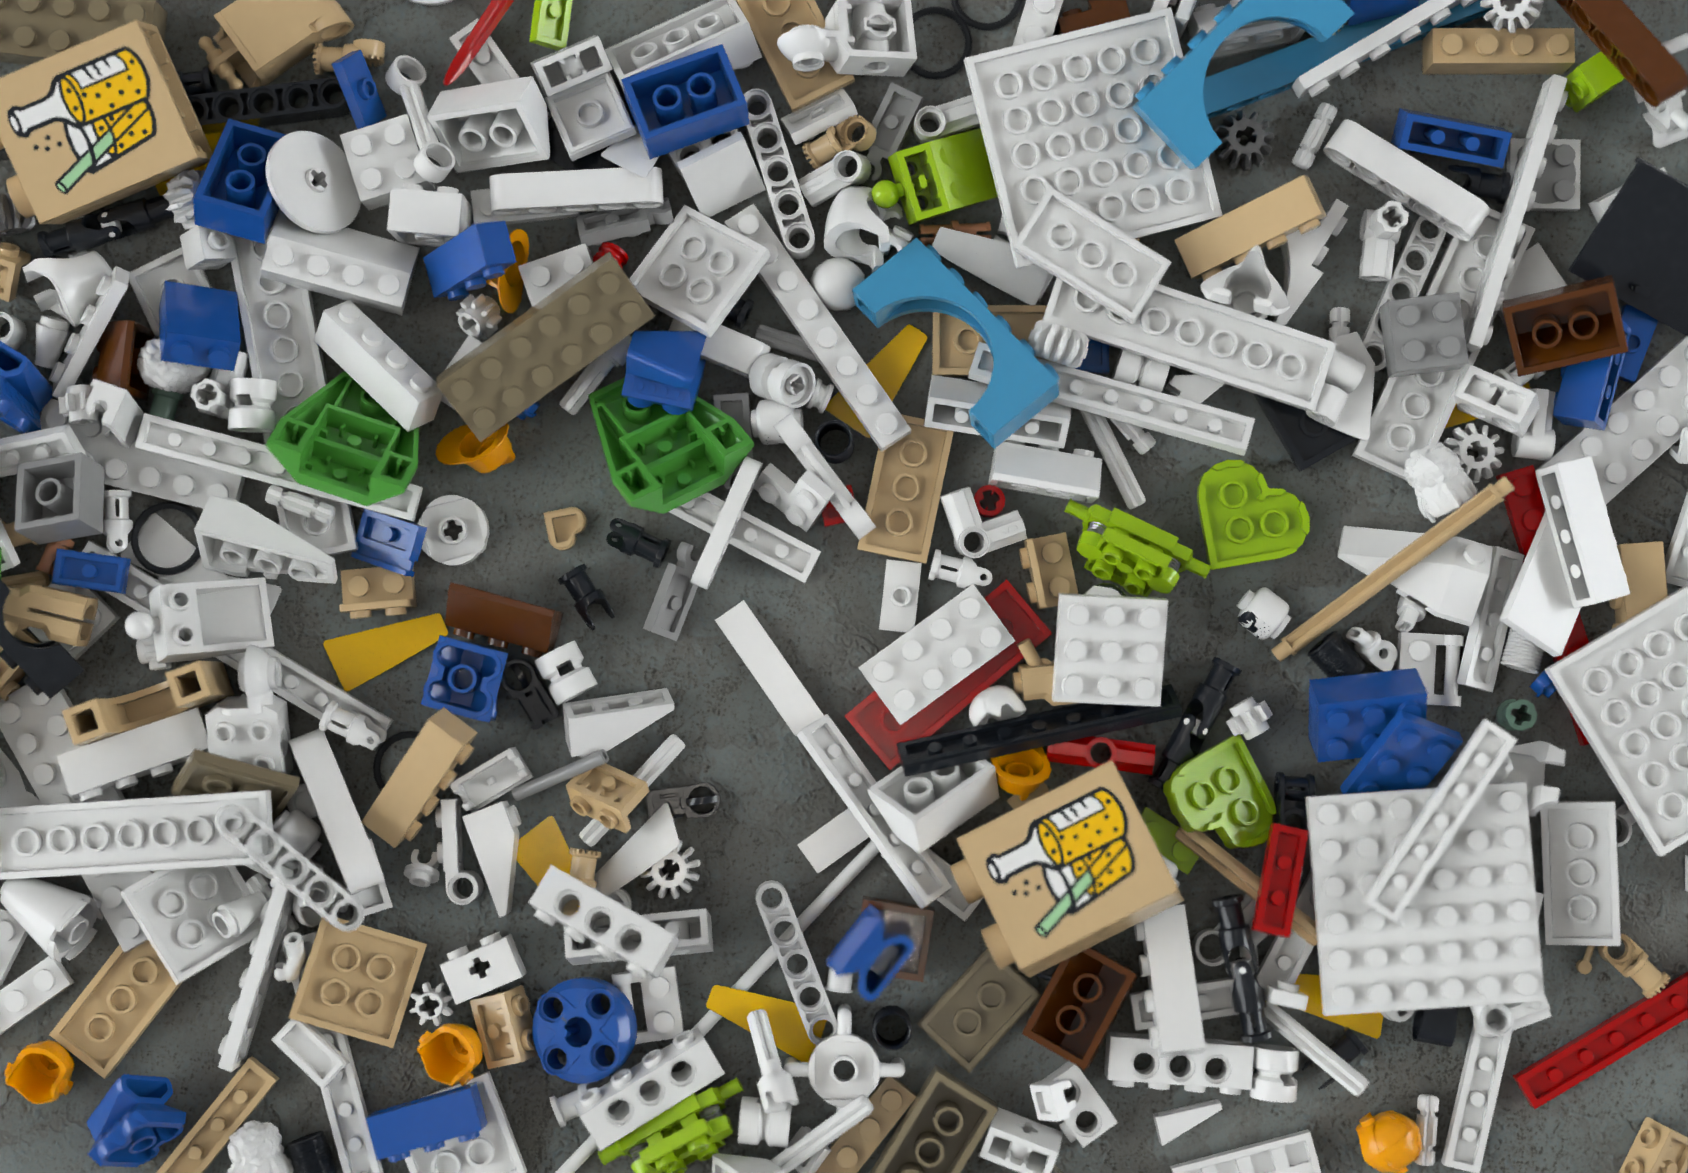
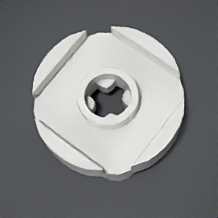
M446 495L430 502L418 521L419 525L427 527L422 550L429 557L448 566H460L475 560L479 554L484 552L489 538V523L484 511L474 501L458 495ZM455 521V524L462 526L463 529L458 534L459 538L457 540H453L451 536H445L444 530L449 528V522Z

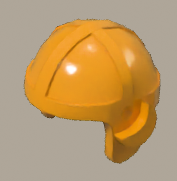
M446 1023L437 1028L433 1033L427 1030L418 1040L420 1045L416 1051L421 1056L427 1074L433 1080L453 1087L458 1083L465 1086L474 1077L471 1072L481 1062L483 1051L478 1033L472 1027L459 1023Z
M52 1040L29 1044L21 1050L14 1063L8 1062L5 1070V1083L33 1104L56 1101L61 1095H67L72 1089L74 1082L70 1080L74 1071L73 1057L60 1043Z
M1388 1110L1372 1116L1369 1112L1359 1120V1124L1356 1127L1364 1161L1382 1173L1407 1172L1408 1168L1406 1166L1415 1161L1421 1153L1420 1129L1414 1120L1401 1113Z

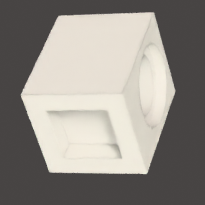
M196 225L180 236L186 270L220 269L237 258L233 235Z

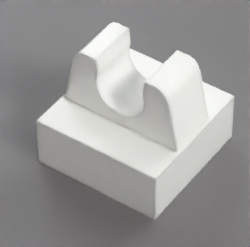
M1040 1080L1029 1085L1038 1120L1059 1122L1070 1117L1069 1112L1076 1107V1100H1066L1064 1095V1089L1072 1086L1070 1081Z

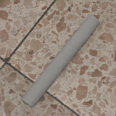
M604 749L513 788L512 795L516 801L523 800L609 761L608 755Z

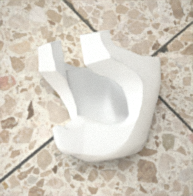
M849 186L841 189L830 206L825 224L824 249L833 257L846 258L867 264L872 268L873 273L884 264L883 252L889 251L890 247L889 229L883 221L893 217L901 219L903 216L902 208L898 203L888 209L880 208L872 200L871 193L873 188ZM860 229L878 235L879 248L876 245L864 243L859 235Z
M86 250L79 253L74 251L68 254L69 258H37L22 267L27 283L45 276L53 283L56 289H48L34 295V299L41 312L52 310L67 319L74 328L81 324L80 320L87 305H95L100 295L96 294V290L102 277L105 274L111 276L113 272L99 253Z
M1545 741L1515 745L1489 784L1526 782L1528 812L1530 817H1534L1546 805H1557L1560 788L1544 786L1545 765L1547 763L1565 766L1566 751Z

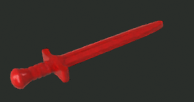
M491 0L450 63L443 80L444 86L452 84L465 71L514 0Z

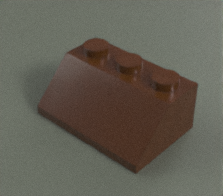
M1612 275L1503 301V313L1518 377L1629 352Z
M450 582L445 625L455 627L454 635L474 640L475 633L488 637L487 644L508 649L509 643L523 646L521 653L540 658L543 652L548 653L554 650L564 613Z
M1091 947L1060 962L1022 1034L1083 1070L1089 1069L1140 974Z

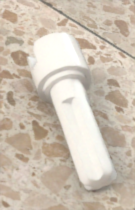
M628 335L589 363L560 400L559 405L569 414L576 415L587 402L588 394L597 389L612 368L619 365L624 366L632 337Z
M764 1009L752 1011L748 1014L747 1021L762 1074L757 1086L765 1113L780 1112L786 1110L787 1102L792 1105L799 1103L791 1073H787V1071L782 1069L767 1012Z

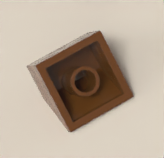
M136 321L108 322L97 343V350L100 352L99 363L93 370L92 381L94 378L127 390L134 400L148 401L150 386L144 383L140 375L137 359L139 358V352H141L140 349L146 345L147 340L156 338L153 330Z

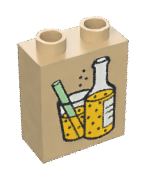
M135 20L0 78V150L5 148L17 174L6 180L7 190L19 213L25 218L36 215L39 224L67 223L169 180L185 170L190 171L209 163L213 154L157 26Z
M1112 760L956 838L965 858L950 865L955 881L967 903L970 905L985 898L996 920V923L982 929L981 933L998 968L1001 970L1016 962L1019 970L1029 978L1184 901Z

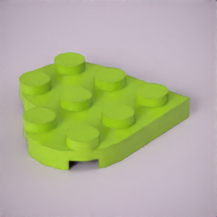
M1225 460L1213 465L1200 477L1197 487V505L1208 565H1211L1210 571L1279 559L1295 553L1304 543L1305 537L1310 531V516L1305 504L1302 501L1300 502L1294 494L1288 493L1284 489L1268 488L1264 475L1261 472L1259 473L1252 465L1244 463L1245 461Z
M1240 734L1229 736L1183 763L1172 773L1171 778L1164 783L1163 791L1167 797L1171 812L1184 831L1206 832L1214 829L1222 839L1223 844L1229 849L1250 848L1263 844L1268 839L1272 815L1276 814V806Z

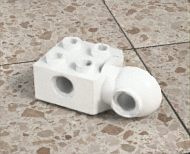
M836 0L825 18V29L816 25H799L782 34L777 40V46L781 53L792 62L793 68L797 71L810 72L818 70L824 66V61L831 64L837 74L904 77L917 60L911 0Z
M248 645L245 657L241 658L238 664L239 686L246 694L226 697L205 715L209 753L290 774L293 770L292 751L288 740H290L287 701L273 694V689H280L281 662L278 657H270L262 648Z

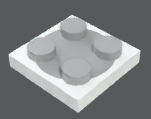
M1511 138L1507 151V172L1511 176L1510 185L1525 138ZM1554 139L1550 145H1546L1543 157L1547 158V163L1541 177L1535 180L1532 190L1536 191V198L1530 211H1578L1580 209V139Z

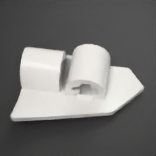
M1358 332L1335 336L1332 342L1337 343L1316 409L1315 411H1306V414L1330 428L1366 441L1370 438L1376 364L1368 353Z

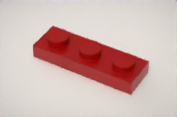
M1277 823L1270 824L1252 931L1290 938L1308 830Z

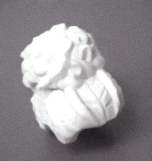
M160 337L147 340L146 345L140 349L141 352H139V358L137 359V367L144 383L150 387L168 392L189 393L192 390L193 384H196L211 372V368L160 361Z
M1442 442L1430 443L1423 449L1411 452V458L1405 461L1403 475L1410 486L1415 489L1417 505L1421 514L1432 523L1436 522L1435 518L1460 508L1477 495V489L1469 476L1463 472L1464 470L1460 466V459L1456 452L1444 446Z
M252 1120L245 1123L237 1132H234L229 1137L228 1153L232 1165L227 1173H293L292 1161L283 1154L282 1136L278 1133V1127L270 1122L261 1123L260 1121Z

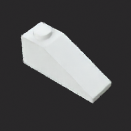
M662 688L562 703L565 738L571 757H586L602 749L607 752L675 710L674 702L668 689Z
M508 800L462 817L499 917L505 916L512 911L520 834L517 826L522 824L515 805L509 806Z

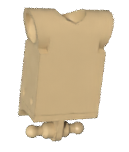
M236 0L214 15L220 24V30L213 38L221 49L215 48L212 39L207 36L199 39V46L207 53L206 59L210 63L208 67L212 74L218 75L222 80H226L231 90L243 88L242 81L235 75V69L249 88L266 86L311 54L315 43L323 44V42L346 35L354 28V23L336 0Z

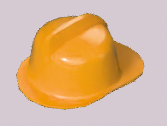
M516 229L509 235L516 263L506 268L503 276L486 281L487 284L498 289L499 301L506 313H514L521 302L524 282L518 266L527 263L529 256V239L523 229Z
M508 423L482 442L478 440L468 425L460 426L450 431L441 439L435 453L438 461L445 465L467 464L475 471L483 474L490 473L502 465L512 463L516 458L510 439L507 436L509 430Z
M1043 747L990 758L991 763L996 769L997 784L1002 790L1018 795L1021 801H1025L1030 793L1037 790L1040 784L1049 778L1051 773L1050 763Z

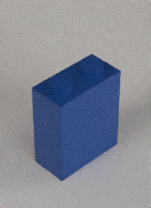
M165 281L159 305L160 361L234 371L241 344L237 292Z

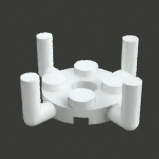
M1688 33L1665 41L1662 44L1671 54L1687 49ZM1634 89L1637 103L1645 102L1648 112L1644 113L1643 116L1652 128L1653 145L1656 148H1663L1688 138V114L1683 110L1681 97L1685 96L1686 90H1683L1660 106L1652 107Z
M844 1003L838 1007L837 1033L824 1038L817 1044L809 1062H798L794 1057L786 1058L783 1071L791 1073L792 1077H809L810 1084L815 1092L830 1105L837 1106L838 1112L860 1095L870 1096L878 1085L880 1077H902L905 1073V1063L899 1057L892 1059L891 1063H879L878 1055L871 1043L861 1036L852 1033V1009L850 1005ZM841 1060L850 1061L855 1068L852 1077L849 1079L838 1078L834 1073V1066L837 1062Z

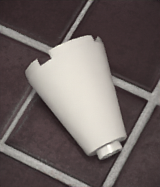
M37 878L7 879L0 889L1 904L46 954L58 963H62L61 958L64 957L68 960L75 958L88 946L97 933V930L92 928L96 918L102 921L104 916L99 908L102 903L96 898Z

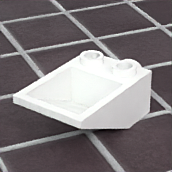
M265 577L159 584L148 593L151 615L143 611H136L130 614L125 621V630L133 639L144 640L153 633L157 663L192 661L246 652L248 645H255L262 649L275 646ZM174 599H179L180 606L174 602ZM180 630H183L184 641L179 638L178 633Z

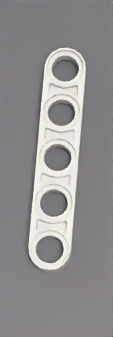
M1422 216L1411 227L1392 270V278L1387 282L1362 338L1366 348L1375 347L1382 353V361L1378 366H1375V373L1386 367L1383 336L1378 328L1379 308L1387 301L1395 300L1392 296V288L1395 284L1401 283L1406 285L1410 290V298L1419 296L1446 235V231L1438 227V235L1435 238L1429 239L1424 237L1420 231V225L1426 219ZM1418 252L1422 255L1424 266L1421 270L1416 271L1408 267L1406 263L1408 253Z
M765 881L756 890V903L807 1035L811 1042L817 1045L824 1038H818L814 1035V1024L819 1020H828L833 1025V1030L830 1034L832 1035L837 1033V1020L786 889L778 881ZM768 888H776L782 894L781 902L775 907H767L761 901L763 892ZM781 921H788L795 928L793 936L787 940H781L774 934L775 926ZM801 954L806 957L808 963L805 970L794 973L788 969L787 961L792 955ZM806 987L818 989L820 992L818 1002L810 1006L803 1004L800 1000V993Z

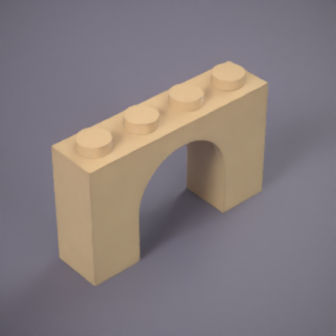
M196 661L166 672L167 680L154 686L114 698H96L63 710L62 714L73 745L91 744L233 696L234 692L223 662Z

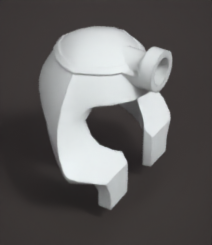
M1258 245L1251 248L1243 262L1214 274L1200 285L1204 296L1208 300L1266 319L1268 315L1278 316L1290 309L1288 299L1278 281L1268 270L1262 250Z

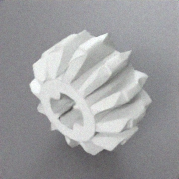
M1482 0L1480 6L1482 8H1493L1484 15V19L1488 22L1498 17L1494 25L1495 30L1500 31L1506 21H1508L1509 33H1515L1516 21L1520 20L1521 25L1528 29L1530 23L1525 16L1530 14L1534 18L1540 17L1541 13L1531 6L1542 4L1544 0H1522L1521 3L1515 4V10L1508 11L1509 8L1506 5H1502L1505 0Z
M185 170L166 183L168 191L163 196L170 204L166 210L174 213V223H182L185 230L196 226L193 197L205 170Z
M1044 320L1036 321L1028 338L1029 344L1035 351V356L1071 368L1080 367L1088 352L1089 338L1084 333Z
M1474 423L1466 424L1465 431L1460 427L1453 429L1454 438H1447L1443 443L1446 447L1456 452L1460 459V466L1464 470L1463 472L1469 476L1473 484L1478 483L1481 476L1485 479L1493 477L1491 468L1497 469L1502 465V462L1494 456L1504 453L1505 450L1503 447H1494L1493 443L1499 440V435L1495 434L1487 437L1489 427L1483 425L1477 430ZM1471 448L1473 451H1478V457L1468 456L1467 449Z
M680 839L679 846L653 865L651 869L646 870L640 875L641 878L653 877L654 880L646 886L649 891L654 889L657 884L661 886L658 892L659 898H664L667 894V889L670 888L673 899H678L680 897L678 885L685 892L689 893L692 890V886L686 878L693 881H698L700 878L698 873L689 871V868H696L701 864L699 859L692 861L687 859V857L693 854L695 849L689 847L684 853L680 852L683 841ZM667 859L673 860L672 865L676 862L679 865L680 869L674 873V878H669V873L664 875L662 872V867L667 864Z

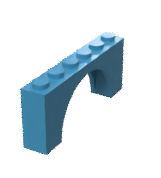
M1240 0L1234 7L1228 3L1215 15L1213 19L1217 24L1208 33L1203 29L1199 31L1187 43L1190 50L1181 59L1175 55L1161 69L1165 75L1155 85L1150 80L1135 94L1139 101L1132 108L1190 170L1195 169L1223 143L1214 132L1208 120L1204 106L1203 87L1206 70L1213 54L1232 32L1241 26L1254 22L1280 21L1305 30L1320 43L1328 40L1355 13L1343 0Z
M916 237L852 289L855 305L877 328L902 315L916 312H938L964 321L979 333L992 354L994 365L987 389L979 401L969 410L970 423L995 449L1059 396V375L1048 363L1043 365L1035 357V351L1026 340L1021 339L1019 341L1011 333L1010 325L1002 316L997 315L995 317L987 309L988 305L985 299L978 292L974 291L971 293L964 286L965 282L962 276L954 268L948 269L941 262L942 259L933 246L930 244L925 246Z

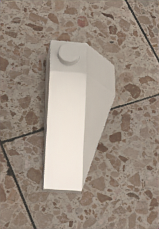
M210 495L194 528L203 568L237 577H248L250 572H262L266 579H277L279 574H289L297 581L336 583L338 577L333 557L249 506L233 498H219Z
M1344 526L1337 557L1364 574L1369 575L1424 533ZM1454 536L1390 584L1398 588L1396 593L1404 598L1410 595L1427 606L1425 610L1434 616L1471 626L1489 578L1493 547Z

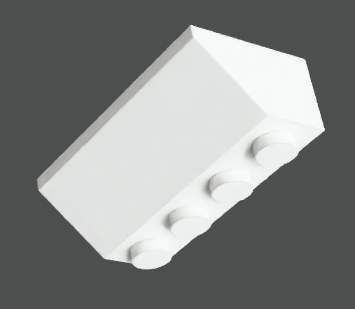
M712 0L605 49L623 92L621 80L623 78L723 44L733 70L746 68L755 60L762 58L750 24L736 0Z
M281 211L270 233L260 270L263 278L346 301L351 300L357 304L402 316L420 248L346 227L330 234L314 233L298 226Z

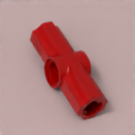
M1090 736L1049 745L1046 747V757L1049 762L1097 768L1112 760L1118 771L1152 775L1156 745ZM1097 743H1105L1110 750L1109 758L1103 763H1096L1091 758V748Z

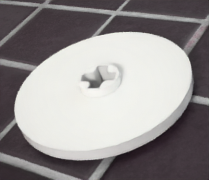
M295 131L283 136L272 146L266 161L268 187L278 207L291 221L308 231L330 234L342 230L355 219L361 202L346 154L338 145L315 132ZM313 179L317 182L315 186L312 183Z

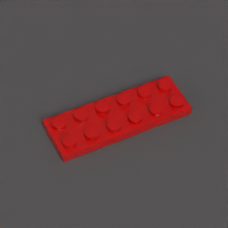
M1007 579L984 599L1014 638V643L901 725L875 690L844 716L889 770L900 762L896 743L933 735L971 703L977 694L990 687L1024 658L1017 646L1018 643L1030 638L1036 648L1052 634Z

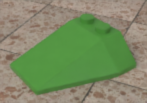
M344 371L283 416L266 441V447L298 484L369 506L405 493L418 467L419 427L408 432Z
M625 378L588 394L612 483L631 507L665 514L723 485L754 447V441L734 418L698 396L693 412L688 411L685 414L673 415L667 413L662 405L653 404L650 407L638 408L629 403L628 399L621 395Z

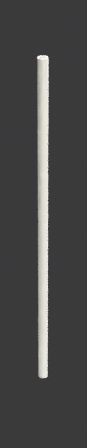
M872 840L799 915L797 920L802 932L811 925L879 853ZM793 924L779 936V939L787 940L793 936L795 931ZM773 945L760 956L731 988L748 991L778 959ZM709 1010L691 1031L698 1027L704 1037L722 1016ZM677 1062V1063H675V1064L673 1065L671 1071L675 1068V1066H676L679 1062ZM649 1080L644 1082L640 1090H650L654 1086L655 1081ZM624 1100L615 1110L619 1109L624 1104ZM591 1135L555 1173H575L597 1150L598 1147Z

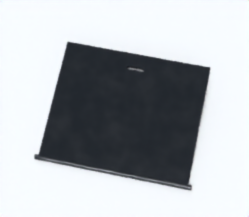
M1637 157L1635 160L1637 162L1636 166L1568 271L1586 281L1612 275L1618 299L1687 336L1688 185Z

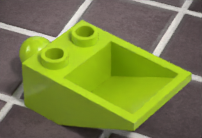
M981 128L933 140L893 153L888 157L895 183L890 180L879 181L874 185L871 193L873 202L883 209L893 207L900 197L908 225L997 198L998 195ZM906 163L913 165L915 169L912 176L909 174ZM917 197H921L925 201L923 210L920 209Z

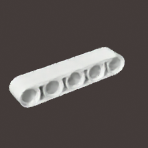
M758 88L751 89L744 94L747 106L749 107L754 102H762L766 105V110L760 115H753L748 112L750 124L746 125L752 148L784 247L792 258L805 259L814 252L816 246L815 234L772 100L764 90ZM764 135H773L777 139V143L771 148H763L758 144L759 139ZM777 167L784 168L788 172L787 177L779 182L769 178L770 171ZM786 200H792L799 206L798 210L792 215L783 214L779 210L780 205ZM803 233L808 236L809 243L803 248H795L790 244V239L793 235Z
M1344 120L1323 148L1325 155L1334 163L1392 199L1401 202L1405 207L1459 240L1470 241L1490 213L1489 206L1483 200L1352 120Z
M652 167L648 176L644 178L624 168L506 173L489 177L491 213L494 215L507 216L645 209L661 207L664 204L662 169L659 167Z
M316 729L288 740L350 895L384 882L381 868L324 731Z
M229 804L218 810L214 823L219 833L328 923L342 931L355 930L362 924L365 914L362 905L246 808ZM238 811L243 818L242 825L236 831H228L224 827V818L229 812ZM265 834L270 838V849L265 854L257 855L253 851L252 842L258 835ZM288 858H295L299 865L298 871L293 877L285 878L281 874V864ZM323 881L326 885V894L322 899L313 901L309 897V888L314 882ZM350 904L354 910L352 919L347 923H339L337 920L338 909L342 905Z

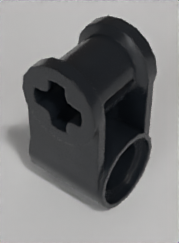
M1283 772L1276 773L1274 781V800L1276 806L1274 823L1285 825L1288 816L1294 814L1300 819V829L1308 830L1305 797L1315 796L1314 774L1308 773L1305 777L1285 776ZM1288 787H1299L1301 790H1289Z
M1459 1007L1417 1010L1412 1027L1413 1040L1451 1047L1456 1036V1020Z

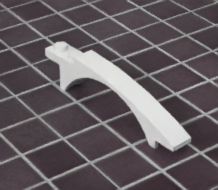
M1336 199L1326 211L1327 216L1321 219L1319 227L1305 234H1301L1297 230L1287 235L1288 242L1280 246L1284 263L1283 291L1290 304V309L1275 316L1273 322L1285 326L1322 276L1323 272L1313 267L1312 264L1317 267L1329 250L1328 247L1324 246L1331 234L1337 237L1348 220L1343 215L1349 206L1342 201ZM1198 374L1174 375L1165 389L1176 395V397L1201 404L1225 383Z

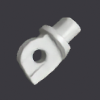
M1410 595L1407 598L1400 596L1397 605L1399 619L1395 628L1401 632L1412 630L1416 622H1420L1425 618V608L1427 606Z
M1359 627L1349 629L1346 638L1355 644L1354 649L1364 661L1381 672L1392 670L1398 653L1396 647L1390 641L1382 640L1381 635L1375 631H1365Z

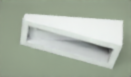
M1215 1099L1153 1113L1161 1146L1222 1110L1221 1102Z

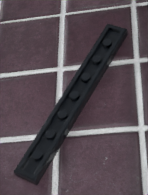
M1169 684L1162 686L1160 707L1081 703L896 743L897 753L904 775L907 777L1182 717V707L1172 685Z

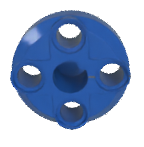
M594 977L570 979L557 984L539 998L532 1025L533 1042L541 1059L542 1067L550 1075L558 1076L572 1083L585 1084L596 1082L619 1070L631 1055L637 1038L635 1012L626 995L610 982ZM603 994L607 995L610 999L611 1007L609 1011L604 1010L601 1006L600 1001ZM555 998L562 1002L563 1011L561 1015L554 1010L553 1003ZM607 1045L614 1050L615 1060L613 1062H610L605 1056ZM559 1049L566 1053L567 1063L565 1066L558 1060L557 1054Z

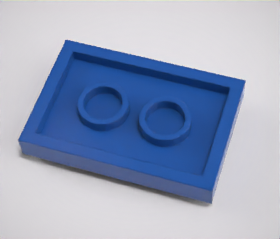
M1399 710L1341 784L1342 794L1426 788L1463 742L1460 733Z

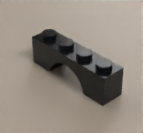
M0 579V646L3 649L0 652V657L12 669L19 666L28 675L23 681L37 696L44 692L51 699L79 676L84 669L59 642L52 640L45 643H29L16 638L6 629L3 620V608L10 590Z

